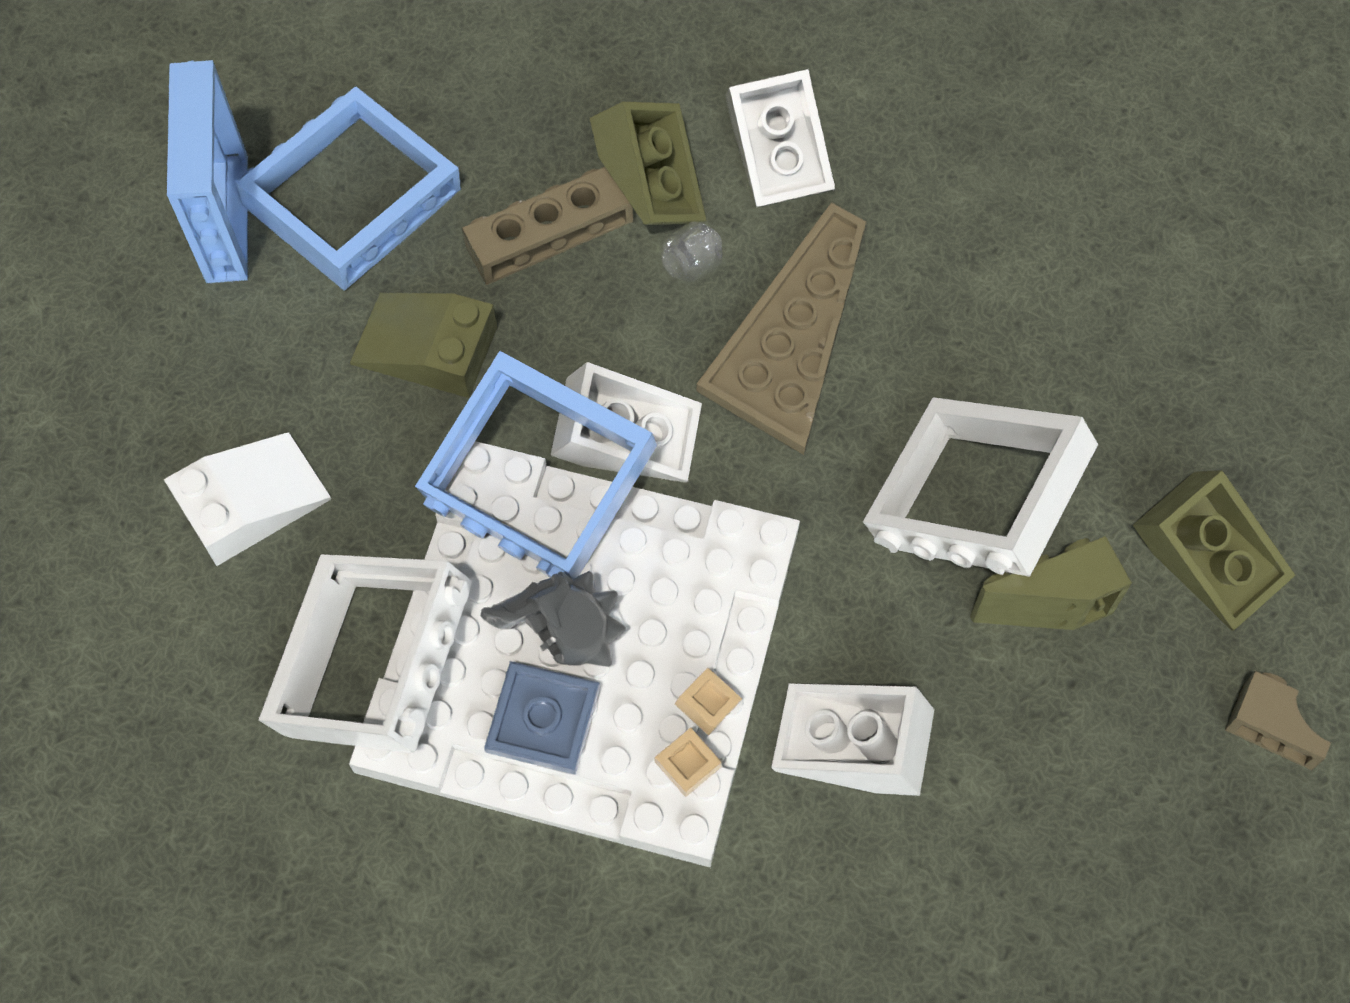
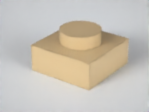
M707 668L679 696L674 704L709 736L739 704L742 698L713 671Z
M691 727L655 756V763L685 797L722 767V762Z

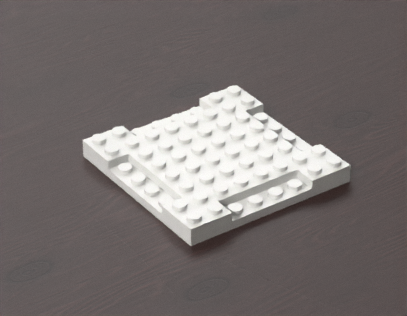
M475 441L444 491L558 555L567 558L612 482L546 466V459ZM632 487L580 573L581 575L587 571L592 572L595 592L614 590L618 593L617 601L609 616L625 625L626 631L610 644L612 665L605 667L587 663L572 666L555 662L548 649L542 651L540 648L543 644L542 640L525 621L508 630L498 629L485 622L480 617L483 607H492L494 604H498L507 598L521 593L532 582L538 584L540 581L550 577L536 568L539 562L526 554L519 560L500 549L498 545L501 540L486 533L482 539L467 531L460 525L463 519L455 514L448 512L447 516L443 517L436 513L437 525L424 560L448 561L472 580L468 600L464 605L455 632L454 642L450 647L440 676V683L435 691L425 721V727L420 735L415 753L355 746L349 763L353 772L711 867L797 539L800 521L714 500L713 506ZM413 591L384 678L378 679L363 723L384 724L430 591ZM510 661L600 682L599 694L576 775L485 753L484 746ZM707 668L713 671L742 698L739 704L709 736L674 704L679 696ZM691 727L722 762V767L685 797L655 763V756Z

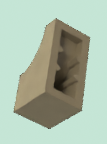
M1257 671L1244 683L1225 731L1309 770H1313L1325 759L1331 744L1316 734L1301 716L1296 701L1299 690L1288 686L1283 678L1275 674L1259 673Z

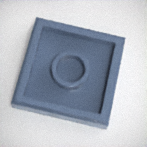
M510 661L484 746L485 753L576 775L599 694L600 682Z

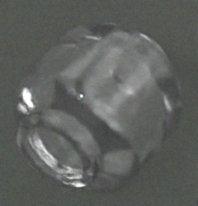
M697 221L690 222L669 234L664 240L661 255L663 266L674 278L689 283L697 281L715 270L722 262V240L719 234L706 224Z

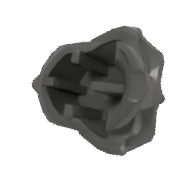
M561 571L553 574L549 579L540 581L538 584L532 582L521 593L507 598L498 604H494L492 607H483L480 617L485 622L504 630H508L525 621L542 640L543 644L540 646L542 651L548 649L555 662L563 665L579 666L587 663L610 667L612 665L610 644L626 631L625 625L609 616L617 601L618 593L614 590L595 592L594 577L591 571L579 575L574 580Z

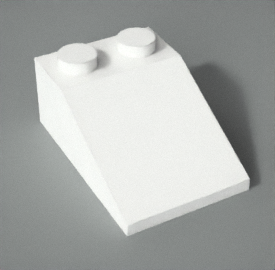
M808 70L729 87L725 96L756 207L835 189Z
M586 362L567 377L566 387L653 433L657 447L640 473L641 476L680 482L688 481L702 403ZM559 413L551 456L584 467L619 472L631 451Z
M289 432L203 457L164 479L216 566L331 500L330 495Z
M789 684L771 768L775 772L873 793L920 796L934 708L917 687Z

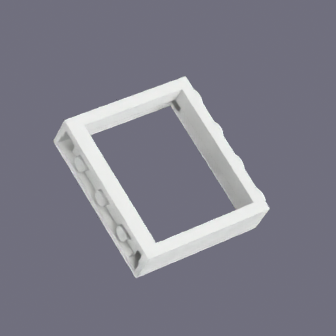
M933 397L863 523L874 536V542L888 548L891 553H896L899 550L914 553L926 560L939 558L952 561L956 565L965 568L974 565L989 568L1000 575L1008 572L1030 577L1098 443L1083 417ZM949 438L1050 453L1007 537L905 518Z
M321 554L259 721L283 736L294 739L415 753L473 581L448 561ZM332 573L336 576L335 581L331 579ZM370 587L430 591L384 724L375 725L309 717L355 588ZM283 706L286 707V713L280 714Z

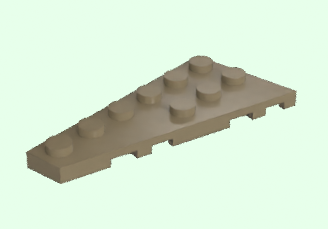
M832 202L698 381L696 392L803 455L866 226V221Z

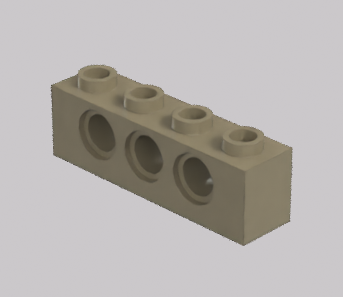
M603 167L601 169L589 170L581 177L563 185H554L544 193L526 201H516L508 206L507 209L493 215L479 217L469 225L462 227L466 249L485 284L488 285L633 222V207L610 173ZM581 205L589 206L587 208H579ZM544 221H553L550 224H541ZM506 237H517L513 240H504Z

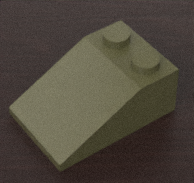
M621 102L590 117L598 157L644 225L694 224L706 221L680 104Z
M380 293L350 364L469 398L497 329L494 306L490 303L454 293Z
M1222 470L1193 472L1133 524V527L1152 554L1231 631L1239 627L1295 576L1290 566Z

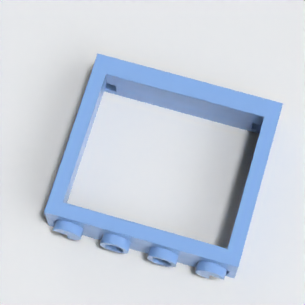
M191 60L182 63H170L167 197L206 283L248 280V210L242 204L236 184L248 170V155L213 60L196 62ZM230 154H239L236 156H227Z
M356 86L344 96L338 97L317 118L309 120L302 127L301 131L286 143L279 144L271 155L256 167L248 169L241 179L236 182L243 206L344 291L461 190L459 169L456 165ZM360 118L429 174L336 251L269 194Z
M499 351L415 487L426 498L423 505L443 517H446L448 512L455 514L463 519L460 525L464 529L482 539L486 533L501 540L498 545L500 549L519 560L526 554L538 561L539 564L536 568L550 578L553 574L562 571L574 580L582 572L657 447L652 432ZM509 386L631 451L567 558L558 555L444 491Z

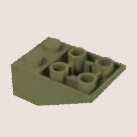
M1106 536L1090 542L1089 538H1083L1070 544L1064 550L1065 553L1050 558L1047 554L1041 555L1030 577L1018 574L1009 575L1008 572H1004L1003 575L996 573L986 579L976 599L970 618L972 622L1075 630L1112 615L1132 582Z

